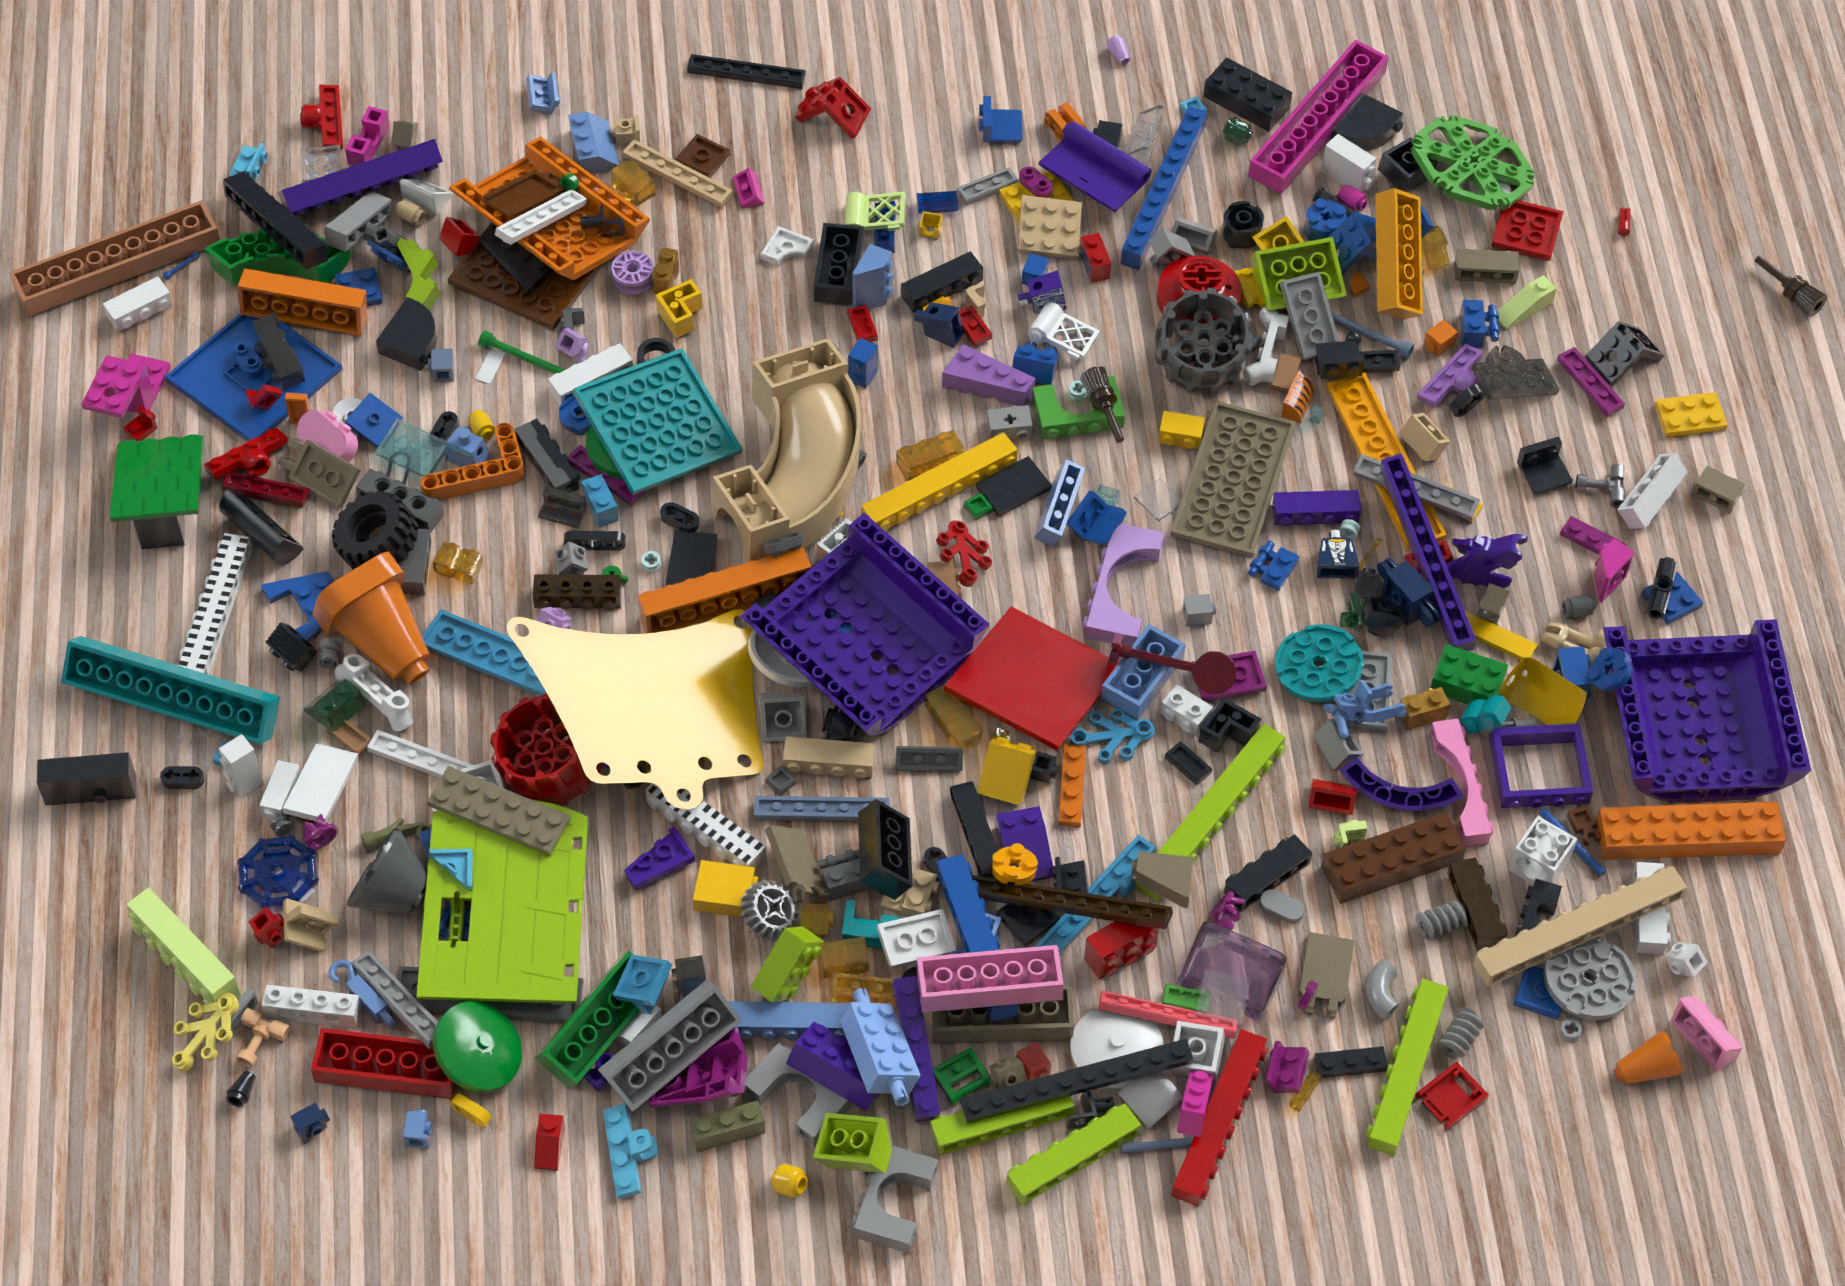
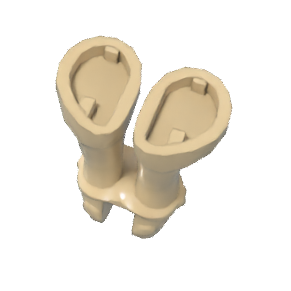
M1548 622L1546 624L1545 630L1547 633H1543L1541 637L1542 643L1555 650H1558V648L1581 647L1567 640L1588 647L1584 649L1586 655L1590 657V666H1592L1606 643L1603 629H1600L1595 636H1590L1569 628L1566 624Z

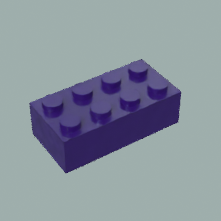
M813 1022L795 1042L786 1062L790 1067L865 1111L870 1108L881 1094L867 1092L849 1043L844 1037L838 1036L825 1026Z

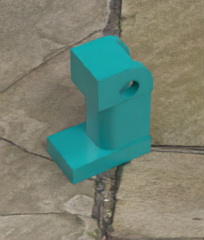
M847 900L842 928V945L883 949L876 927L881 923L898 920L899 917L881 915V921L855 918L856 901Z

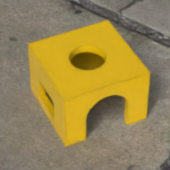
M922 212L919 236L939 239L942 227V214ZM933 227L934 231L930 232L927 230V228Z

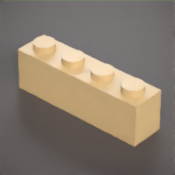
M786 737L783 768L791 773L806 772L814 775L832 774L838 777L845 775L857 778H872L874 743Z

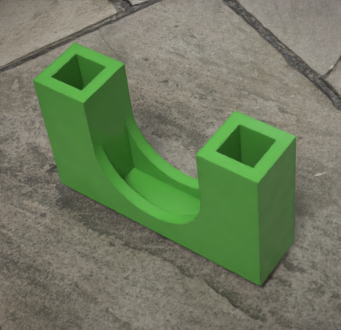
M1108 376L1109 384L1113 387L1114 394L1117 396L1113 413L1119 427L1124 428L1125 414L1115 376ZM1053 384L1033 387L1032 402L1041 439H1054L1062 436H1075L1077 434L1111 430L1105 413L1093 409L1091 412L1082 415H1075L1064 411L1058 404Z

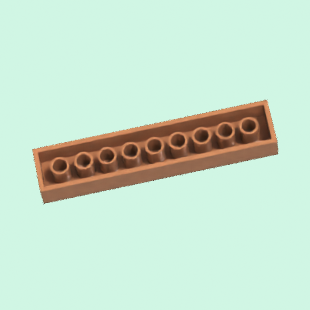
M203 200L14 270L9 272L14 289L29 317L185 258L193 252L203 251L207 246L219 241L220 237Z

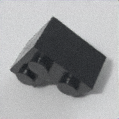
M1223 697L1201 726L1198 742L1215 752L1219 751L1228 737L1245 746L1259 730L1261 718Z

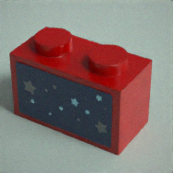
M1100 233L1081 236L1079 254L1090 282L1110 279L1112 263Z

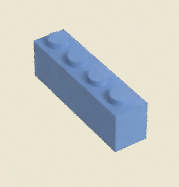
M1066 459L1057 470L1034 539L1054 547L1062 537L1085 470L1084 467Z

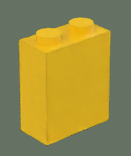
M997 737V739H993L989 743L977 793L1020 805L1024 800L1036 750H1032L1030 745L1023 743L1014 745L1009 743L1010 740Z
M701 860L693 896L694 911L740 917L741 912H743L739 908L740 904L743 903L740 899L745 894L746 889L759 882V877L755 876V867Z

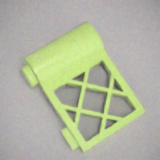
M905 191L875 195H864L859 192L849 193L846 196L845 225L864 226V231L887 228L888 231L900 230V227H905ZM900 199V202L895 207L889 204L892 200ZM879 201L881 204L875 209L870 206V202ZM885 206L890 209L885 215L879 213ZM895 213L900 216V220H889ZM875 215L880 218L876 223H869V220Z

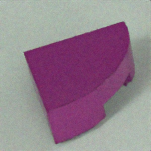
M1309 981L1305 988L1306 992L1298 1002V1008L1303 1011L1307 1009L1317 992L1318 984L1316 982Z

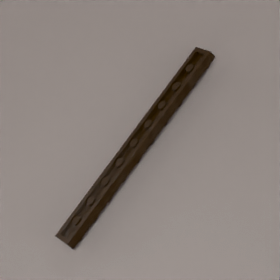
M971 875L972 880H976L978 883L979 898L987 901L1165 930L1173 915V909L1170 906L1027 883L1015 885V882L1008 881L1005 884L996 878Z

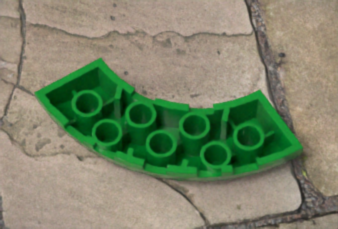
M258 229V233H239V237L230 240L226 237L204 248L207 259L213 269L232 286L239 283L244 268L273 274L294 275L312 281L327 283L335 278V274H340L345 269L350 259V249L344 252L327 245L328 262L306 270L262 229ZM315 233L319 239L325 242L324 238L320 237L318 233Z

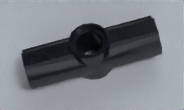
M1665 557L1659 559L1645 612L1652 619L1658 620L1665 616L1678 566L1674 558Z

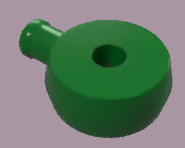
M614 565L607 566L602 572V575H621V582L627 583L629 579L628 576L622 575L621 570Z

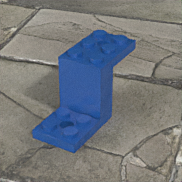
M1421 204L1422 239L1434 228V225ZM1354 211L1327 237H1333L1336 252L1339 249L1338 261L1342 275L1362 256L1377 261L1376 218Z

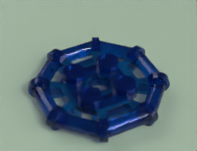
M291 834L286 837L268 839L261 837L237 861L239 867L238 890L241 894L247 895L258 903L261 909L283 906L285 899L298 902L319 882L316 864L318 854ZM283 846V848L269 849V847ZM294 848L301 854L299 856H294L293 854H291L290 850ZM263 851V857L260 860L254 861L253 859ZM307 862L308 873L301 872V864ZM276 867H280L283 870L280 874L272 873V871L276 870ZM248 869H254L253 878L248 879ZM299 880L303 881L304 883L293 893L292 889L297 886V882ZM256 885L260 886L264 891L263 896L255 891L253 887ZM272 893H287V896L271 898Z

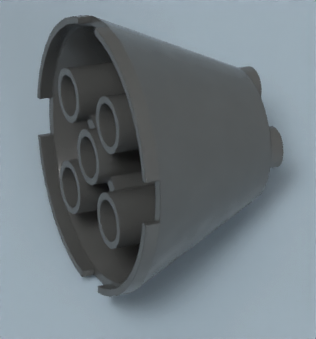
M394 827L378 849L376 858L372 863L368 864L345 905L352 908L399 913L410 916L415 906H418L424 896L428 872L400 829Z

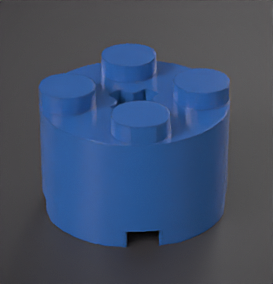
M1322 198L1317 199L1308 208L1306 213L1304 234L1307 235V239L1314 241L1327 238L1347 219L1345 207Z

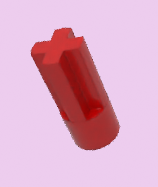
M1628 207L1626 209L1620 208L1618 234L1621 236L1630 234L1631 209Z

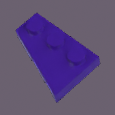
M673 826L662 840L659 838L654 843V847L650 851L640 855L624 870L625 876L636 891L695 862V855Z

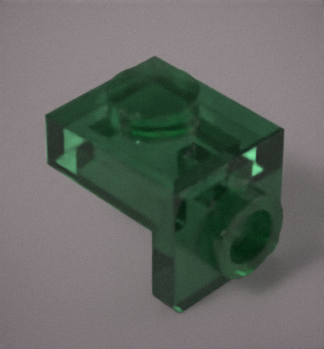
M1358 592L1349 593L1347 603L1349 611L1341 613L1340 627L1353 628L1361 625V612L1364 601L1360 600Z

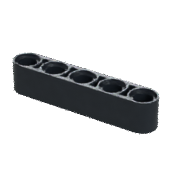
M972 781L950 786L951 798L978 874L983 877L995 878L992 873V857L998 849Z

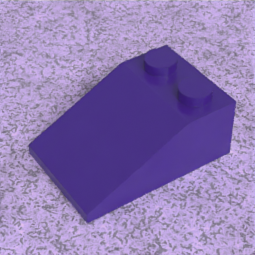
M1040 806L996 814L995 830L1000 848L1011 847L1015 843L1023 845L1024 849L1032 852L1038 861L1036 875L1032 881L1053 878V862ZM1011 864V865H1010V866L1019 867V865H1017V864Z

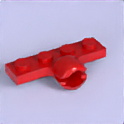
M319 84L320 104L302 105L300 113L301 126L303 128H319L321 130L322 150H343L339 85Z
M277 427L268 430L265 434L250 439L247 443L237 448H232L229 452L203 464L205 471L215 480L238 468H244L253 476H263L271 466V461L267 454L287 444L288 439Z

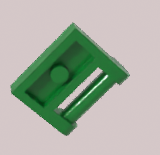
M971 1047L933 1068L934 1078L952 1106L959 1103V1099L977 1089L991 1085L988 1071ZM976 1073L980 1076V1078L956 1091L952 1089V1086Z

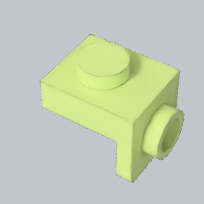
M1352 820L1339 824L1337 833H1334L1335 845L1342 848L1348 845V841L1365 840L1367 832L1366 821Z

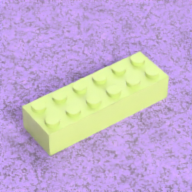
M149 887L127 903L129 910L127 915L133 923L131 926L136 934L139 936L143 935L146 938L147 945L153 951L157 949L161 953L160 958L167 966L171 964L175 968L174 972L182 981L185 979L189 983L188 987L196 996L200 994L203 997L202 1001L204 1004L217 1002L219 997L225 993L235 995L237 1000L241 997L235 976Z

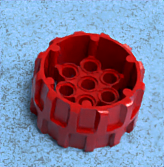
M547 693L530 699L524 697L518 700L519 704L515 705L511 710L503 712L499 718L500 723L496 732L492 733L490 737V743L495 751L491 761L512 792L531 800L565 806L570 803V800L581 793L585 795L590 790L589 785L592 781L586 776L571 738ZM601 762L598 763L596 766V770L599 774L603 767Z

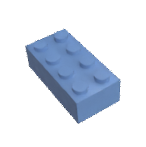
M1150 624L1147 625L1132 645L1134 649L1180 660L1184 659L1186 644ZM1131 657L1129 659L1122 658L1103 683L1101 700L1122 709L1124 713L1139 720L1176 668Z

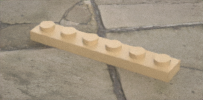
M635 139L623 151L624 158L720 208L733 196L732 189Z

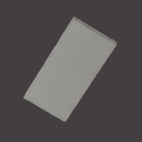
M1320 272L1281 281L1280 286L1301 361L1315 358L1317 343L1339 342Z
M1362 651L1363 672L1360 680H1364L1369 688L1382 686L1385 683L1391 684L1392 654ZM1358 684L1355 686V688H1354L1352 691L1349 692V694L1354 695V693L1356 692V689H1357ZM1390 697L1370 700L1368 709L1373 711L1389 707ZM1389 719L1373 723L1345 722L1348 728L1387 732Z

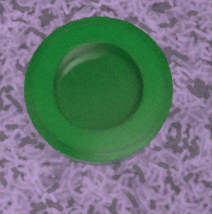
M567 173L560 178V185L566 188L565 192L571 189L576 192L578 191L579 181L575 175Z

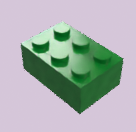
M1445 644L1430 688L1442 687L1447 698L1467 705L1473 700H1487L1491 696L1499 695L1509 664Z

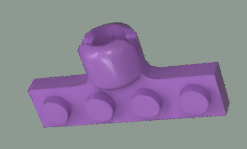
M1465 344L1417 394L1418 400L1435 408L1449 392L1456 391L1461 394L1471 385H1481V377L1470 370L1483 358V351Z

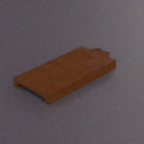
M534 169L485 194L482 202L513 220L565 193L566 188L560 185V178L552 175V173H541Z

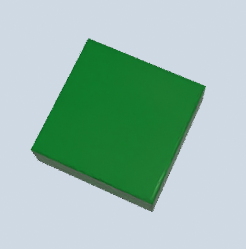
M982 493L964 501V507L974 520L993 512L992 505Z

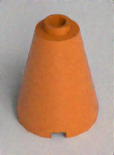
M1664 1031L1658 1032L1616 1063L1617 1068L1613 1069L1619 1082L1623 1081L1625 1085L1682 1074L1681 1062L1676 1050L1673 1051L1670 1045L1672 1042Z

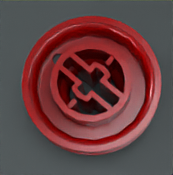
M1188 256L1172 262L1161 273L1158 282L1157 305L1163 314L1167 303L1170 301L1176 302L1183 297L1184 291L1191 289L1194 292L1207 291V288H1215L1217 293L1230 297V295L1235 297L1237 305L1240 306L1242 286L1237 274L1225 263L1206 256ZM1194 315L1185 317V318H1183V319H1181V320H1186V319H1187V320H1190L1191 322H1193V320H1194ZM1212 316V317H1213V318H1212L1213 321H1216L1217 319H1219V318H1217V317H1215V316ZM1204 319L1198 320L1200 324L1208 323Z

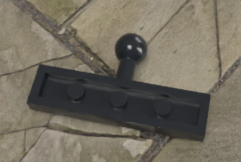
M1351 331L1346 335L1345 341H1355L1359 355H1364L1363 373L1400 370L1397 350L1360 351L1361 335L1356 331ZM1315 354L1317 375H1320L1317 355Z

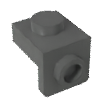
M583 308L563 310L564 321L560 322L561 332L565 328L573 330V325L585 323Z

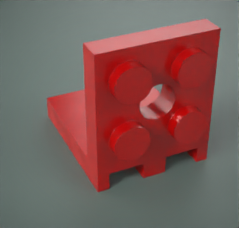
M838 77L828 82L824 81L819 86L810 87L805 93V99L798 106L795 118L802 122L826 112L850 138H854L858 135L871 108L841 77Z

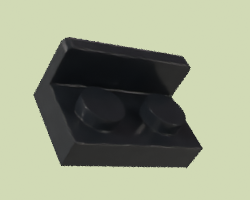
M1055 857V866H1052L1054 880L1057 879V883H1053L1054 888L1089 893L1085 861L1081 860L1062 864L1060 857Z

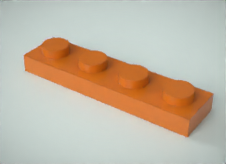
M1064 744L1059 826L1081 827L1086 746Z

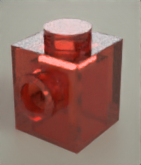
M1038 1042L1017 1051L1016 1057L1023 1063L1028 1081L1050 1075L1051 1063Z

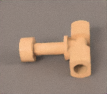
M247 1008L241 1017V1023L251 1028L254 1036L246 1049H240L236 1060L244 1066L252 1067L257 1059L254 1053L261 1041L268 1040L271 1036L284 1042L290 1032L289 1025L275 1019L273 1022L263 1019L261 1013Z

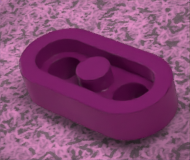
M1024 167L1020 170L1019 182L1035 197L1048 198L1051 196L1053 188L1051 181L1036 168Z

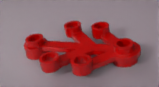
M953 520L948 525V532L939 533L936 542L942 547H946L951 539H955L957 543L950 548H943L939 557L942 561L948 563L952 560L953 556L959 553L962 571L958 576V581L965 587H972L977 580V572L971 568L969 557L981 569L988 570L993 563L992 559L985 555L981 557L979 554H985L989 545L986 541H977L970 535L965 523ZM965 541L972 545L975 551L969 545H967Z

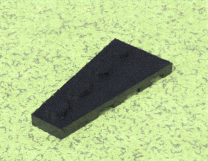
M490 226L480 236L478 244L494 260L496 259L505 272L508 271L513 280L520 284L529 295L553 269L518 242L511 245L504 242L495 235L496 229Z

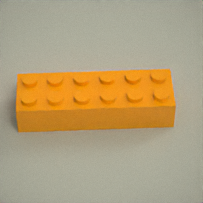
M1395 188L1376 193L1377 312L1402 320L1422 316L1421 197Z

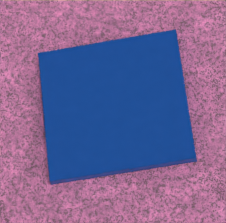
M239 313L164 378L167 383L248 442L250 439L257 438L268 430L276 428L289 417L285 402L286 393L307 394L309 399L342 371L343 367L339 362L283 322L240 315ZM236 343H249L259 355L264 366V370L259 376H246L234 361L231 349ZM263 385L280 388L282 395L267 411L253 408L249 404L245 392L248 389L258 391Z

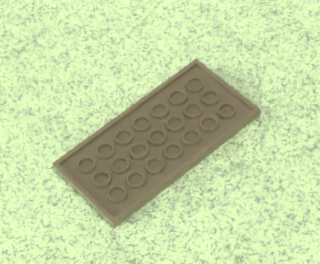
M1215 401L1170 536L1253 558L1296 422Z

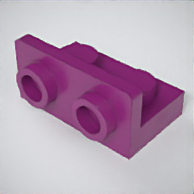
M1275 1041L1274 1048L1270 1052L1269 1069L1265 1073L1266 1082L1274 1093L1301 1092L1309 1056V1050L1306 1047H1284L1281 1041Z

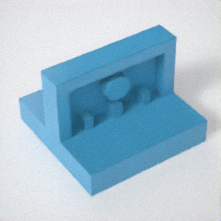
M631 954L613 996L617 1000L632 1002L644 1014L651 1015L667 981L672 964L668 960Z

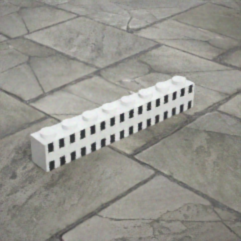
M224 533L222 541L218 542L216 559H212L211 573L205 579V590L199 596V608L193 614V625L191 630L187 631L186 645L180 651L178 666L210 675L252 552L250 537Z

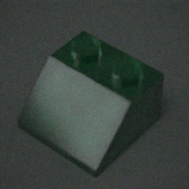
M345 678L335 681L303 709L324 727L334 732L366 705L360 689Z

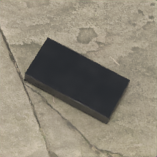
M1181 741L1165 754V759L1196 786L1212 773V768Z

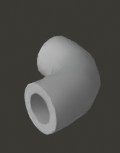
M1381 959L1368 975L1366 984L1369 1004L1383 1021L1387 1020L1399 1006V1003L1391 996L1389 991V984L1397 977V971L1385 959Z

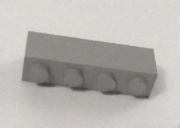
M370 191L326 225L324 229L325 243L341 251H348L364 238L366 227L370 226V224L379 226L390 217L391 199Z

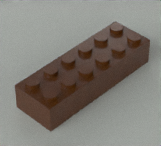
M1444 812L1324 853L1321 868L1339 903L1342 904L1449 867L1451 862L1464 859L1466 847L1448 813Z

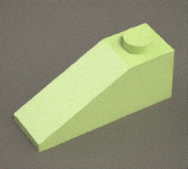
M1544 275L1528 283L1498 310L1499 319L1497 322L1505 330L1511 328L1553 304L1557 288Z

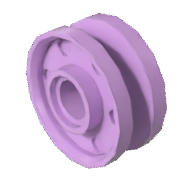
M628 251L618 255L611 266L614 287L626 295H639L648 291L653 286L652 271L654 264L652 259L640 251Z

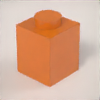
M1443 319L1426 332L1423 345H1425L1428 351L1433 352L1439 357L1455 345L1458 331Z

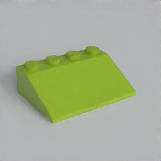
M1333 237L1255 251L1249 257L1253 275L1267 311L1286 308L1280 286L1281 281L1320 272L1328 300L1347 296Z

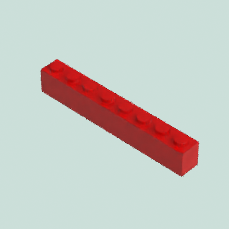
M1244 1029L1240 1030L1206 1108L1201 1136H1194L1174 1182L1171 1193L1172 1197L1197 1207L1201 1199L1206 1200L1210 1187L1207 1186L1209 1179H1215L1219 1168L1215 1165L1218 1159L1223 1160L1227 1147L1224 1146L1226 1139H1232L1236 1128L1232 1125L1235 1119L1240 1120L1244 1110L1241 1104L1243 1100L1248 1101L1252 1091V1087H1249L1252 1080L1256 1081L1261 1068L1258 1067L1260 1061L1264 1062L1269 1051L1266 1048L1267 1038Z

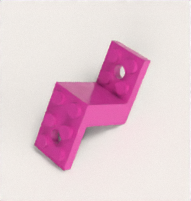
M132 353L128 360L106 355L82 402V408L122 419L126 411L138 413L137 408L139 406L146 410H151L165 381L164 377L171 369L170 362Z

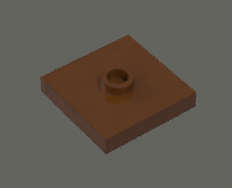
M696 134L675 160L711 178L729 157L730 150Z

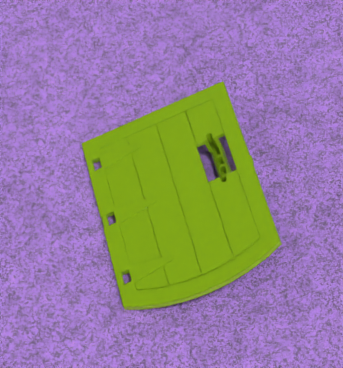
M536 801L570 815L571 818L551 856H548L439 810L433 812L430 850L472 849V890L464 887L433 860L429 853L417 999L577 1004L588 816L559 805ZM581 839V850L573 849V840ZM442 899L450 900L451 904L448 941H438ZM465 900H472L469 938L467 942L462 941ZM569 902H577L576 913L569 912ZM565 966H573L572 977L564 976Z

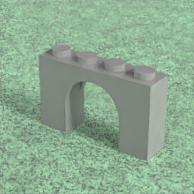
M778 1043L746 1077L744 1094L753 1101H759L761 1106L782 1084L799 1082L808 1086L814 1092L816 1099L810 1109L796 1123V1134L815 1147L825 1114H845L851 1108V1102L787 1065L786 1062L792 1049L787 1046L783 1047Z
M891 1146L892 1154L886 1174L869 1172L866 1185L868 1189L866 1193L862 1192L858 1206L861 1209L859 1215L854 1214L851 1228H854V1238L909 1254L916 1235L917 1223L888 1214L881 1208L877 1199L885 1187L898 1182L931 1190L938 1169V1159Z

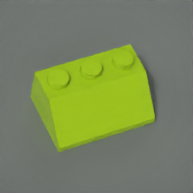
M826 1113L813 1158L828 1168L886 1174L892 1154L886 1120L877 1117Z

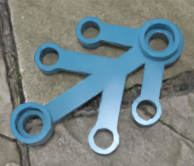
M1119 708L1112 710L1111 721L1104 718L1100 712H1092L1089 717V723L1094 727L1101 726L1108 731L1087 734L1083 729H1075L1070 735V743L1076 746H1086L1087 743L1111 740L1098 754L1099 762L1108 764L1111 761L1112 753L1123 739L1132 737L1128 745L1120 749V758L1124 761H1129L1133 758V751L1142 740H1149L1154 736L1155 727L1147 719L1136 721L1124 714V711ZM1119 714L1121 717L1116 718L1114 715ZM1097 717V718H1099L1100 720L1095 721V720H1093V718ZM1123 722L1130 728L1123 729L1116 724ZM1123 752H1129L1130 754L1125 755ZM1102 755H1107L1108 758H1103V757H1101V756H1102Z

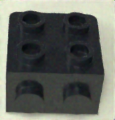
M1355 341L1316 344L1315 350L1321 379L1362 376L1365 359L1364 355H1359Z

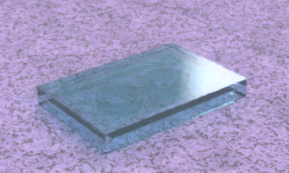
M397 418L375 453L377 456L423 477L435 471L446 454L447 441Z

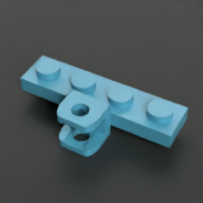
M625 1103L604 1109L603 1115L616 1196L619 1199L642 1193L637 1161L640 1163L658 1155L656 1138L650 1136V1132L647 1129L632 1131L629 1110Z

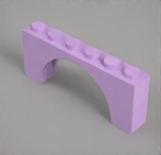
M1122 523L1115 529L1111 539L1108 541V547H1103L1101 559H1104V562L1098 566L1097 576L1099 581H1094L1092 594H1095L1094 599L1089 600L1087 608L1090 615L1089 617L1085 616L1083 622V629H1086L1085 638L1112 644L1115 633L1124 634L1123 644L1132 646L1140 636L1142 619L1128 615L1115 605L1108 594L1107 583L1118 569L1129 563L1146 560L1159 562L1164 532Z

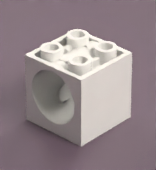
M1537 816L1515 847L1508 870L1533 885L1536 878L1555 883L1571 859L1577 838Z

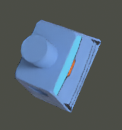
M457 428L446 443L445 460L460 467L491 460L484 439L470 433L468 428Z

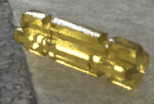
M1311 1071L1308 1074L1307 1079L1302 1083L1301 1092L1296 1093L1295 1097L1289 1102V1108L1294 1112H1300L1303 1104L1306 1103L1314 1088L1320 1082L1321 1076L1315 1071Z

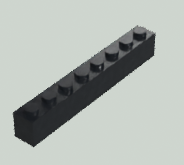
M241 172L223 179L225 197L306 270L328 262L327 244L319 239L314 232H311L303 222L301 223L283 204L275 200L273 195H270L262 186L257 184L252 177L248 176L245 172Z

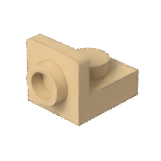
M983 283L976 286L973 285L965 290L964 302L967 307L972 305L981 318L984 317L986 307L984 300L985 286Z

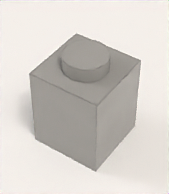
M1210 594L1184 596L1182 609L1186 626L1212 624V617L1216 615L1215 602H1211Z

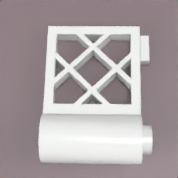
M1048 302L1044 305L1028 330V336L1035 343L1047 342L1067 352L1066 355L1076 360L1078 358L1083 360L1100 331L1063 313L1062 308L1058 304ZM1065 321L1071 324L1073 328L1065 329L1062 323ZM1081 332H1087L1092 336L1083 338ZM1076 333L1078 339L1070 340L1068 334ZM1063 335L1065 340L1059 341L1053 337ZM1081 344L1083 351L1075 349L1073 345Z

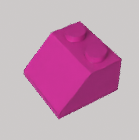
M1615 538L1609 544H1603L1598 552L1600 557L1595 562L1594 579L1598 600L1601 603L1628 576L1635 554L1634 551Z

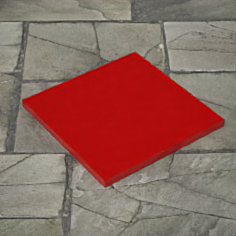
M1011 606L945 684L944 691L1058 751L1099 700L1102 685L1116 666L1107 664L1109 657Z

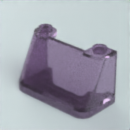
M1205 921L1196 935L1178 977L1177 984L1192 989H1198L1200 985L1241 1002L1242 1009L1247 1017L1262 1021L1284 976L1287 958L1278 950L1213 922Z

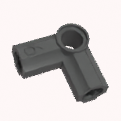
M370 224L364 231L365 241L368 242L369 240L396 256L400 253L397 245L399 239H407L383 225L378 227Z

